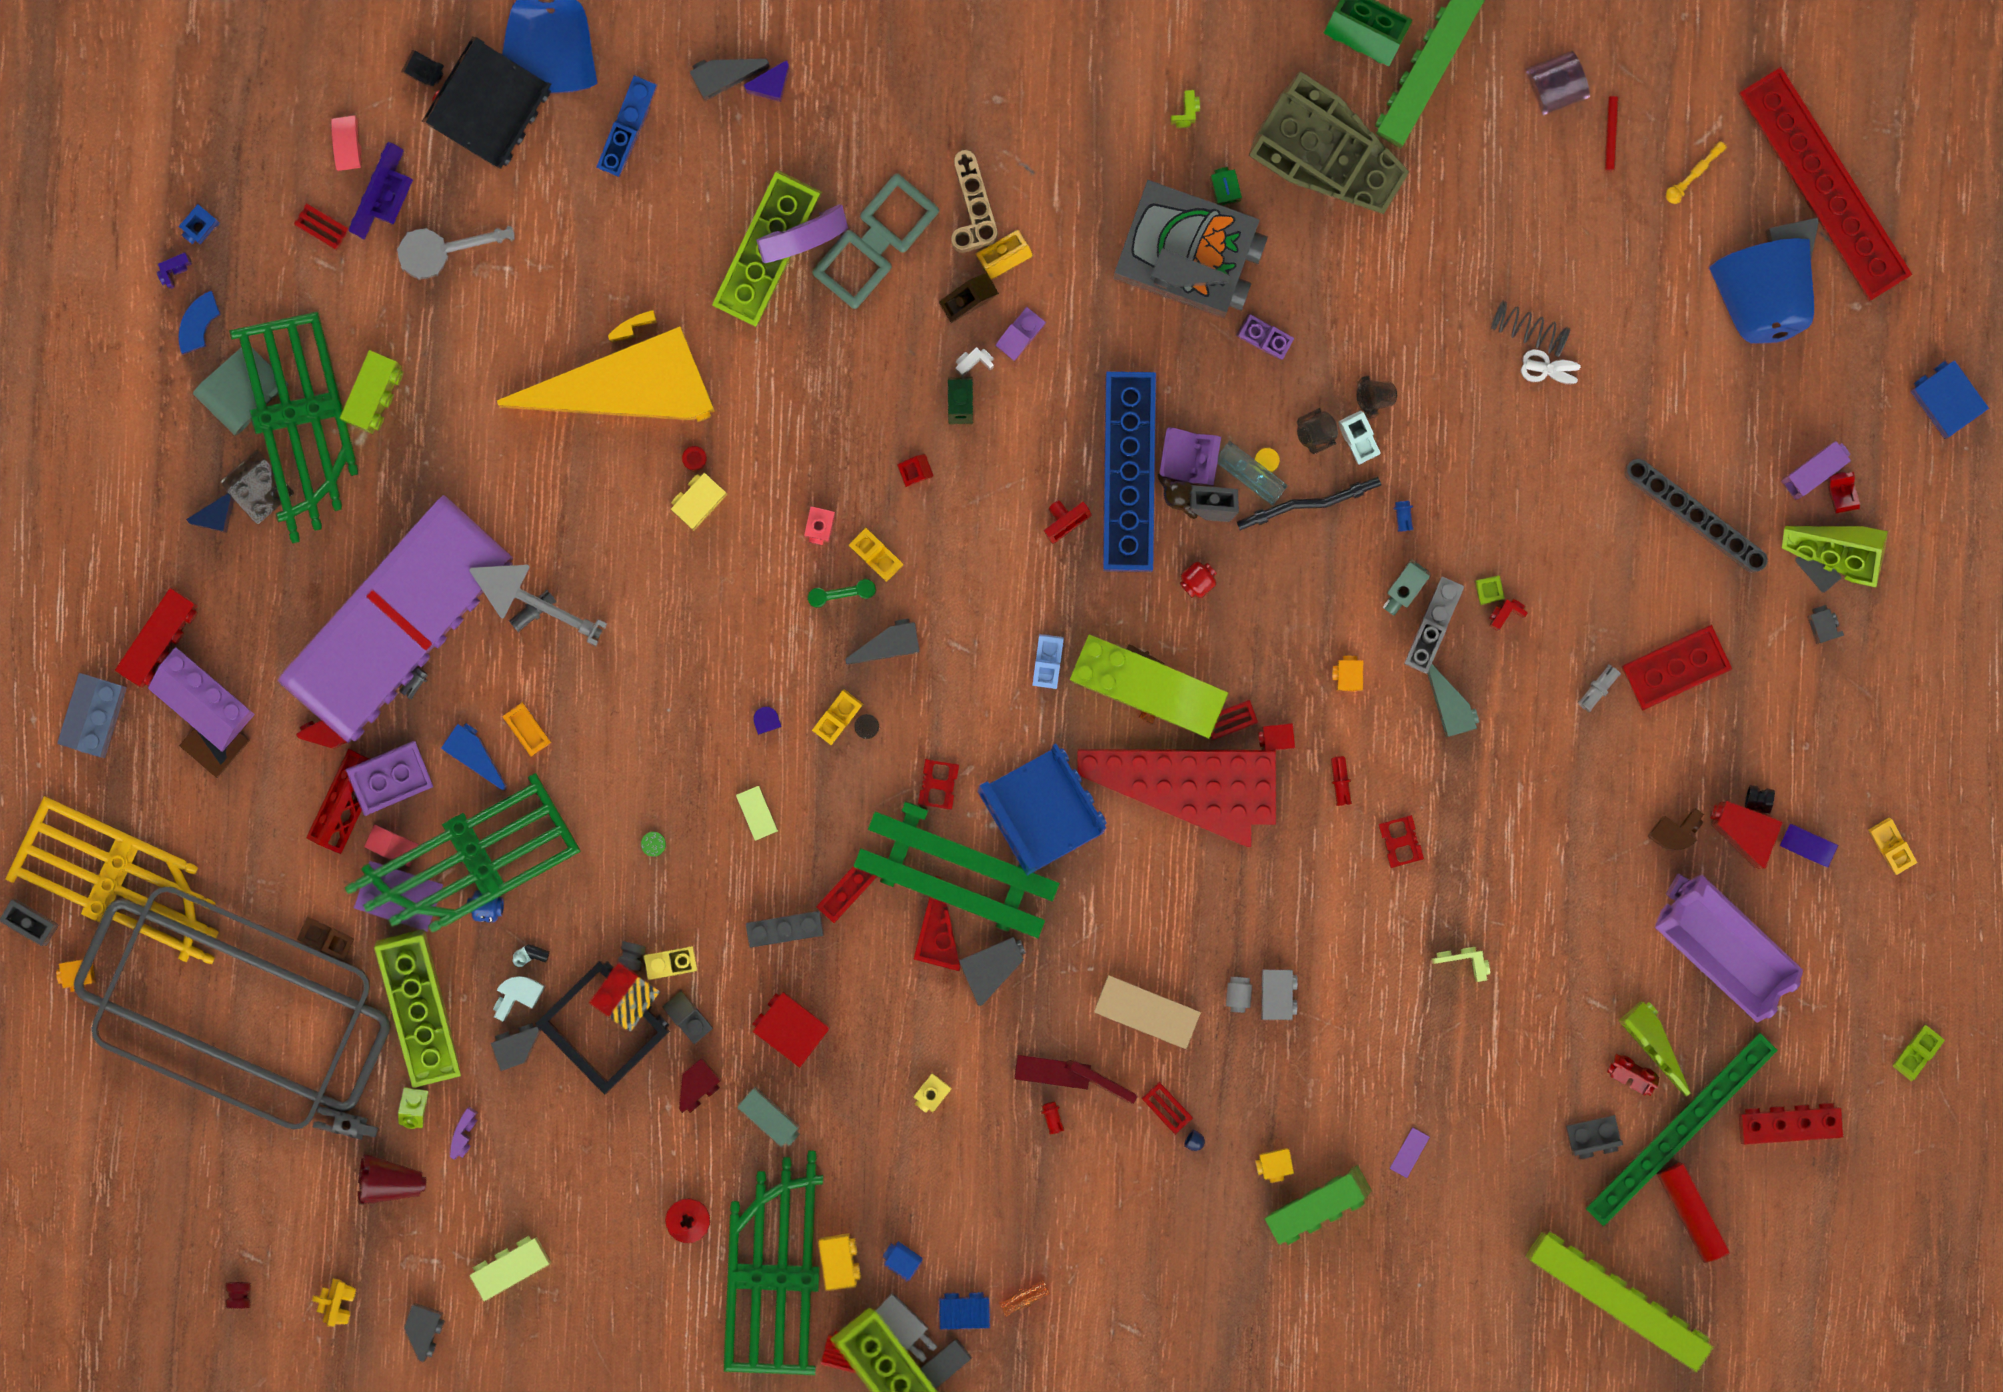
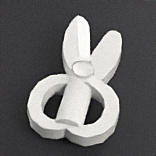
M1531 350L1523 356L1524 365L1521 368V374L1527 381L1540 382L1546 378L1547 374L1554 380L1565 384H1574L1578 381L1576 377L1563 372L1579 370L1580 365L1576 362L1559 360L1550 363L1549 356L1541 350ZM1530 356H1539L1544 359V362L1528 360ZM1527 369L1543 373L1540 376H1531L1527 373Z

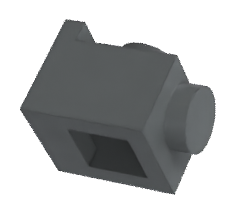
M1827 605L1812 609L1813 614L1807 616L1816 644L1844 636L1843 631H1837L1836 627H1839L1837 616L1835 613H1831Z

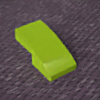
M1924 1025L1899 1055L1892 1067L1910 1081L1915 1080L1925 1064L1933 1058L1945 1040L1927 1025Z

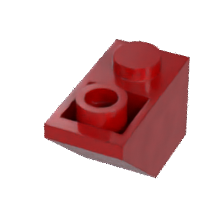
M322 720L315 724L313 721H310L300 726L301 731L296 733L299 739L332 749L347 743Z

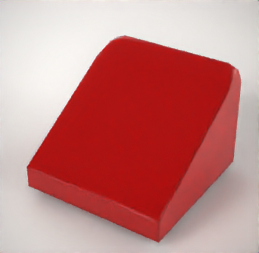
M925 454L917 455L897 464L905 487L933 477V472Z

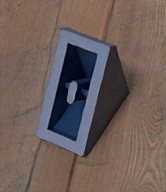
M227 493L186 520L194 526L227 533L234 497Z

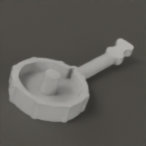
M508 226L505 230L496 228L491 233L444 243L442 237L425 228L407 232L397 248L402 270L410 276L421 280L438 276L448 260L447 253L495 241L502 243L504 239L513 241L515 236L513 228Z

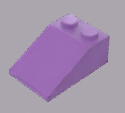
M369 861V864L373 868V870L383 865L374 861ZM396 869L381 877V879L391 889L415 875ZM428 879L401 895L417 903L441 890L444 884ZM372 883L364 886L359 891L354 908L366 912L363 905L370 900H374L375 897L382 893ZM388 901L367 913L390 919L393 915L399 914L406 908ZM416 914L405 921L402 920L401 924L425 929L428 932V925L431 924L433 916Z

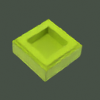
M1500 575L1475 581L1480 605L1505 600Z

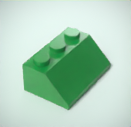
M1340 0L1323 34L1351 47L1356 52H1361L1373 58L1378 63L1390 66L1413 19L1375 0Z

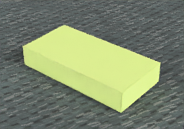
M759 786L736 795L755 841L778 832Z

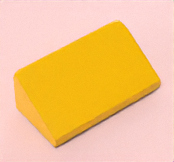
M1019 230L976 253L978 260L991 280L1033 255Z

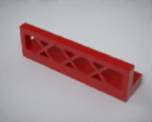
M348 749L306 837L308 840L338 854L342 853L362 811L358 800H352L353 788L345 769L367 761L369 758ZM349 809L351 815L347 821L342 823L341 815L343 811ZM339 831L340 838L336 846L329 844L328 842L332 834Z

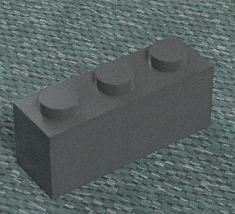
M820 911L746 923L750 948L824 936Z

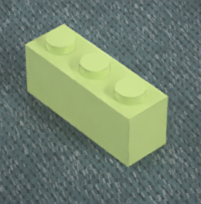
M527 1236L516 1243L518 1248L509 1252L508 1248L494 1255L497 1260L490 1264H487L485 1260L473 1267L475 1272L469 1276L483 1301L488 1300L551 1263L537 1237L531 1240Z

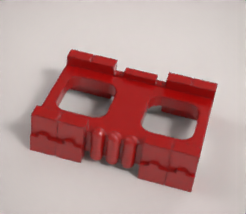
M925 759L923 770L925 776H923L924 780L922 781L924 785H922L923 790H920L918 804L952 810L954 801L952 792L955 784L954 779L958 777L959 764ZM938 764L949 767L947 780H939L932 777L934 765ZM931 789L945 791V799L942 805L928 802Z
M1412 815L1378 824L1382 839L1385 838L1384 842L1389 852L1387 858L1390 868L1424 859L1421 845H1417L1416 832L1413 831L1416 827ZM1400 821L1403 822L1406 835L1392 838L1389 825ZM1409 845L1413 858L1399 862L1395 850Z

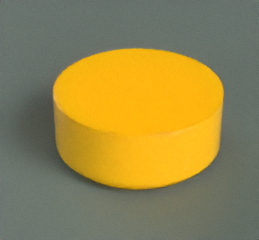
M1271 448L1261 449L1256 454L1254 460L1256 468L1263 473L1275 471L1280 461L1278 453Z

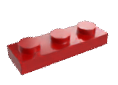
M852 867L816 908L830 921L835 923L878 876Z

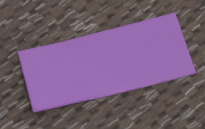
M1412 1128L1390 1169L1407 1178L1430 1137Z

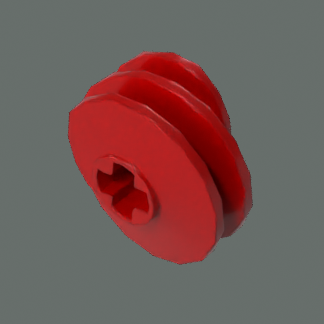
M691 1198L681 1199L668 1209L665 1217L666 1228L675 1240L682 1243H694L702 1239L709 1230L710 1214L705 1205L700 1201ZM687 1214L688 1217L692 1216L694 1218V1221L691 1223L692 1227L682 1224L684 1220L683 1215Z

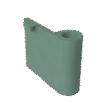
M242 348L209 375L193 392V395L234 436H237L250 424V410L257 409ZM252 348L267 405L278 395L273 370Z

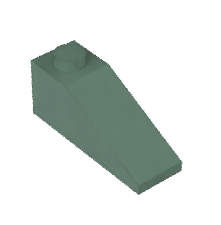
M1431 664L1427 674L1446 737L1477 729L1476 723H1479L1476 709H1471L1470 704Z

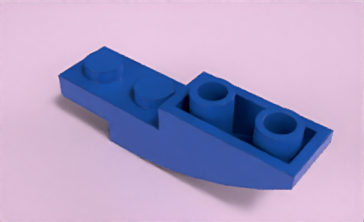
M637 75L633 76L596 168L620 177L647 117L650 103L658 84Z

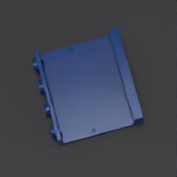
M1054 744L1047 753L990 784L988 781L979 785L977 790L1027 876L1104 834L1106 829L1105 825L1107 822L1105 817L1094 808L1092 795L1088 790L1084 791L1080 784L1082 782L1080 775L1075 769L1072 770L1067 763L1069 761L1068 755L1063 748L1059 749L1057 744Z

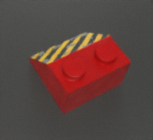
M618 962L589 1003L631 1032L660 991L627 966Z

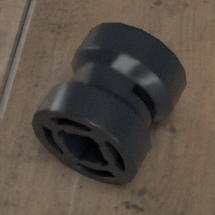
M1749 785L1745 799V808L1754 810L1757 807L1761 812L1770 814L1774 803L1775 790L1767 788L1760 791L1758 786Z

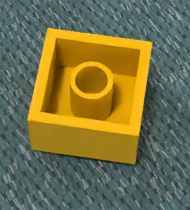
M850 1233L821 1237L819 1239V1247L826 1291L856 1286L857 1280L861 1278L859 1263H854L853 1255H857L855 1238L851 1239Z

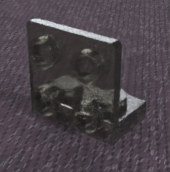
M256 450L220 481L231 497L256 524L263 521L281 505L272 466L259 450ZM286 483L289 497H291L294 494V491Z

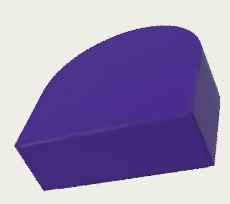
M761 707L755 712L754 724L758 735L782 727L778 714L774 709Z

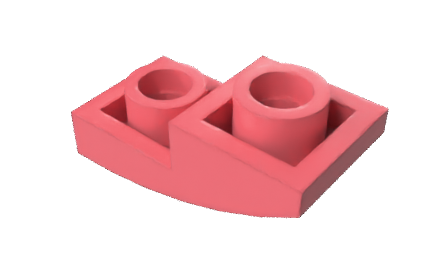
M355 115L331 119L336 170L361 168L358 119Z

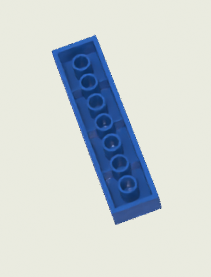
M1106 372L1103 571L1153 572L1156 372Z

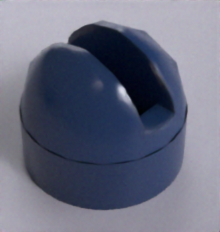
M1193 1129L1188 1134L1184 1147L1192 1151H1199L1204 1147L1205 1139L1200 1132Z

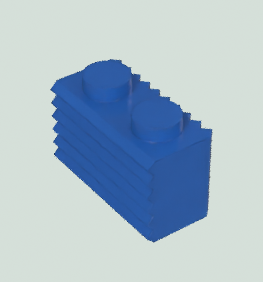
M899 1241L896 1245L891 1243L883 1254V1258L886 1259L885 1266H889V1269H893V1272H897L898 1275L901 1274L902 1278L905 1277L906 1280H910L923 1259Z
M970 1292L969 1297H959V1293H944V1298H939L941 1330L990 1328L989 1297H984V1292Z

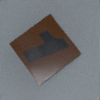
M194 728L179 746L218 778L250 740L239 732L222 752Z

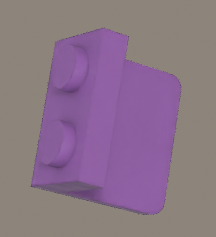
M1169 427L1166 430L1160 475L1182 482L1187 481L1190 484L1214 486L1221 437L1195 434Z

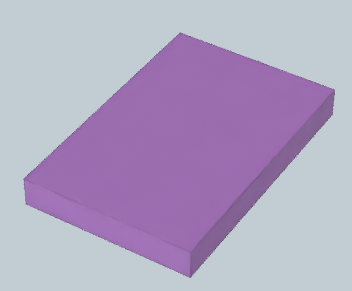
M415 741L345 769L364 816L433 787Z

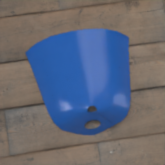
M516 0L509 14L502 55L541 80L551 83L549 88L551 93L579 91L598 84L589 26L581 3L577 0H554L550 3L539 0ZM554 8L555 11L548 13L546 9Z
M1782 239L1755 245L1731 253L1717 260L1709 267L1731 319L1739 334L1750 343L1782 342L1801 333L1812 324L1814 318V292L1809 239ZM1778 322L1781 325L1780 327L1772 328L1773 323ZM1779 332L1788 333L1786 336L1781 338L1772 337L1774 334Z

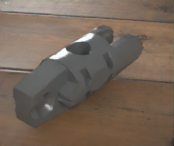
M318 1106V1113L325 1116H333L335 1120L333 1126L324 1122L314 1121L313 1128L346 1135L362 1140L363 1135L377 1136L379 1128L366 1124L367 1118ZM348 1120L351 1123L350 1129L343 1127V1121Z

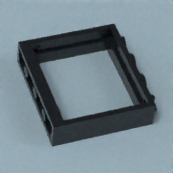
M599 961L535 1024L605 1095L670 1031L667 1029L669 1024L660 1014L656 1017L650 1011L652 1008L650 1005L643 1017L658 1033L607 1081L550 1022L599 972L605 978L609 976L614 966L608 961L605 964Z

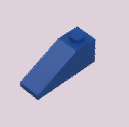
M467 723L464 726L457 724L441 749L505 791L507 785L481 738L476 736L478 731Z

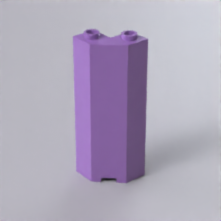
M1703 875L1684 884L1678 891L1681 896L1672 906L1666 904L1661 910L1655 928L1756 1022L1765 1018H1771L1777 1012L1780 996L1789 991L1793 992L1800 986L1803 969Z

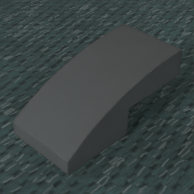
M955 1339L922 1366L920 1370L933 1388L936 1389L971 1360L972 1357L961 1343Z

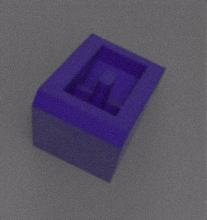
M784 61L744 84L746 92L781 102L790 70L788 62Z

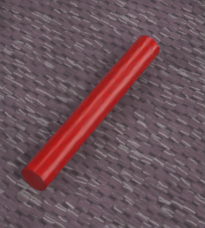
M1617 96L1608 97L1606 171H1615L1618 116Z

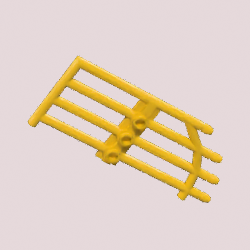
M46 796L43 797L5 880L14 883L16 878L20 877L83 906L81 914L99 923L106 908L115 901L117 895L145 907L148 900L147 897L122 886L127 873L161 888L168 886L177 888L216 905L211 899H206L204 896L191 891L181 870L184 869L190 874H196L198 867L194 864L187 863L177 856ZM48 810L55 811L115 839L110 852L108 853L43 823ZM38 831L104 861L105 863L99 875L33 846L32 844ZM138 850L166 862L176 883L132 864ZM27 854L94 884L89 897L80 895L22 868ZM183 898L185 915L158 902H153L150 910L213 938H217L219 932L216 929L196 920L194 902ZM116 911L112 919L133 930L138 922ZM146 924L143 925L140 933L179 950L178 959L184 962L188 961L189 955L198 960L201 959L207 964H213L215 960L213 955L204 953L203 950L192 946L193 939L186 936L181 941Z

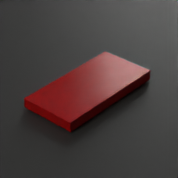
M1712 625L1621 666L1642 711L1732 670Z

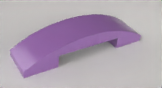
M839 204L820 212V216L786 231H775L756 239L762 262H773L802 253L843 233L848 229L843 206Z

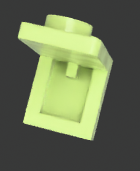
M1476 947L1461 949V954L1452 955L1451 951L1436 953L1437 958H1432V964L1471 958L1475 982L1486 981V975L1490 974L1488 960H1484L1483 952L1476 951Z

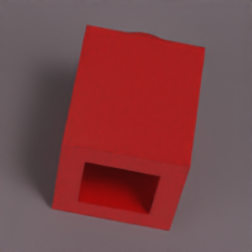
M1293 723L1263 726V732H1258L1259 746H1264V750L1295 748Z

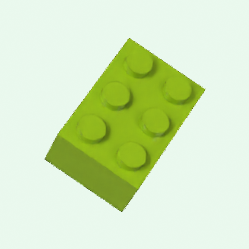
M369 350L340 419L371 434H374L375 430L379 431L384 417L381 416L385 407L389 408L394 394H391L394 385H399L403 377L402 366L397 361Z

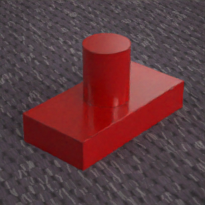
M1058 500L1048 508L1057 521L1043 531L1053 545L1090 518L1092 514L1084 501L1068 512L1062 502Z

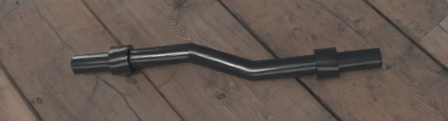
M1375 477L1363 483L1356 482L1351 484L1350 488L1325 498L1292 499L1267 510L1260 509L1255 511L1254 515L1237 521L1239 529L1243 530L1255 524H1259V526L1268 522V519L1293 509L1327 508L1352 497L1355 499L1364 495V492L1382 485L1379 477Z

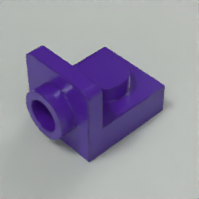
M184 252L158 264L160 270L157 271V275L162 285L166 284L170 289L175 287L170 273L173 272L174 275H178L188 270L187 266L192 264L188 254Z

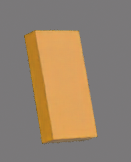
M523 702L502 716L530 757L551 743Z

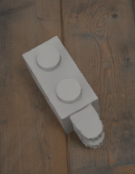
M893 1292L875 1310L902 1347L906 1350L909 1349L922 1362L926 1359V1356L914 1345L919 1338L929 1349L934 1351L937 1348V1345L924 1333L928 1326Z

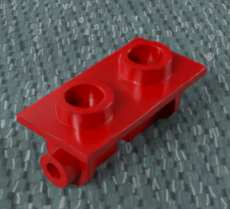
M1616 1053L1613 1064L1611 1063L1607 1070L1610 1077L1623 1084H1626L1628 1079L1632 1078L1633 1081L1630 1084V1088L1644 1096L1646 1094L1651 1096L1654 1089L1658 1087L1660 1077L1653 1070L1638 1066L1628 1056H1620Z

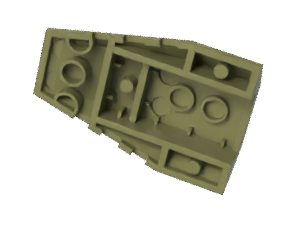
M1301 71L1278 97L1256 133L1248 155L1290 183L1381 214L1385 213L1409 174V171L1390 150L1385 148L1378 140V137L1362 123V120L1356 113L1354 114L1342 98Z

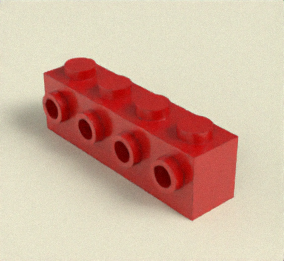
M1820 1103L1819 1108L1809 1109V1104L1794 1105V1110L1786 1111L1784 1106L1769 1107L1770 1112H1760V1108H1747L1745 1113L1738 1114L1740 1142L1744 1145L1843 1138L1841 1108L1834 1107V1103Z

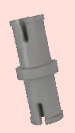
M1608 664L1599 678L1590 683V689L1578 701V704L1584 710L1586 709L1587 712H1591L1601 697H1605L1608 694L1607 690L1621 673L1614 667L1612 669V666Z

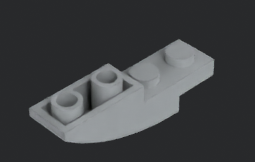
M1443 576L1441 577L1410 647L1405 665L1425 674L1428 673L1465 586Z

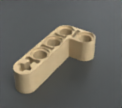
M968 150L958 152L954 159L955 170L972 224L958 228L952 234V246L960 253L989 246L997 238V227L975 155ZM964 157H966L967 161H972L969 163L971 174L966 175L964 165H959ZM976 181L979 184V189L975 192H969L965 188L967 182ZM982 204L986 207V212L981 216H977L973 213L972 209L975 205ZM982 228H990L993 231V236L990 239L981 238L979 232ZM961 234L967 235L970 241L966 246H959L955 241L957 236Z

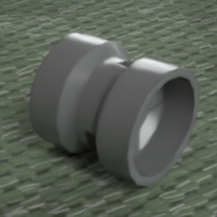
M622 941L621 949L623 955L618 958L617 963L621 962L629 969L641 971L642 962L640 958L645 954L646 946Z

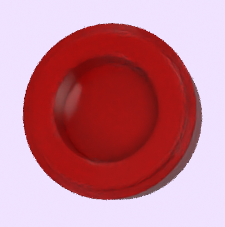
M691 446L683 452L682 462L688 470L699 471L706 465L707 455L702 448Z

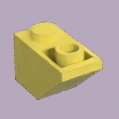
M693 946L644 955L648 980L697 971Z

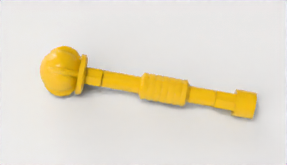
M1719 141L1710 151V154L1691 170V174L1683 182L1668 188L1666 192L1667 201L1674 204L1679 203L1682 196L1685 195L1684 191L1695 177L1698 178L1709 167V163L1727 148L1726 145Z

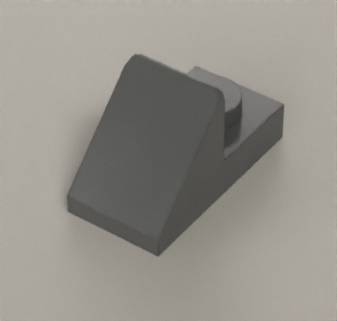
M682 991L663 1006L673 1022L680 1027L693 1044H696L713 1029Z

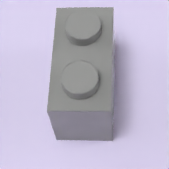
M1262 970V1020H1292L1293 1015H1297V1000H1293V990H1297V975H1293V970Z

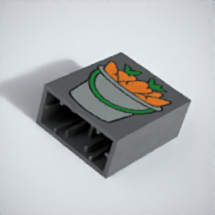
M1147 180L1113 279L1225 318L1229 307L1242 311L1251 286V282L1239 278L1245 260L1259 264L1268 236L1256 232L1260 219ZM1162 248L1231 275L1229 284L1178 288L1168 286L1167 289L1154 285V280L1150 279Z

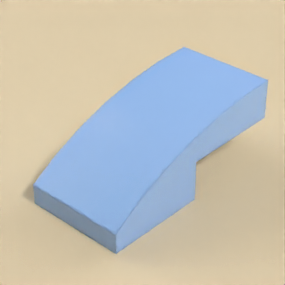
M1039 634L1032 686L1057 689L1064 637Z

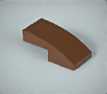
M307 916L297 940L344 961L354 938Z

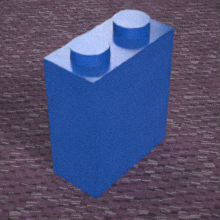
M1946 360L1934 368L1936 372L1930 378L1924 375L1913 383L1916 388L1910 391L1944 439L1952 436L1989 409L1955 360L1949 364Z

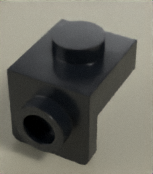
M412 50L401 72L426 86L433 87L442 79L444 65Z

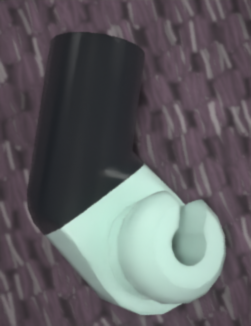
M528 944L513 954V964L517 967H523L533 959L546 963L550 951Z

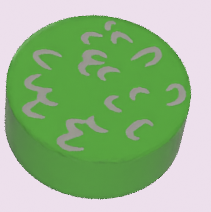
M649 832L642 838L641 848L646 855L656 857L664 852L666 840L658 832Z

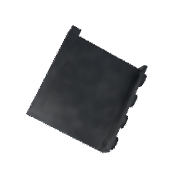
M471 37L422 122L496 168L501 169L503 165L506 167L513 157L511 151L516 144L520 145L526 135L524 130L528 123L532 124L539 113L536 109L541 102L545 103L551 93V90H549L551 83L541 80L490 48L481 39Z

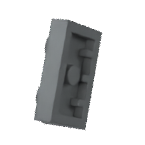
M1615 1115L1566 1126L1572 1155H1579V1159L1593 1157V1152L1603 1150L1604 1154L1618 1151V1146H1623Z

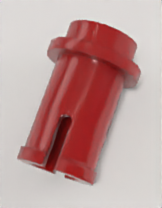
M1056 1101L1042 1105L1041 1114L1045 1116L1049 1134L1064 1131L1065 1129L1058 1112L1060 1107L1056 1105Z

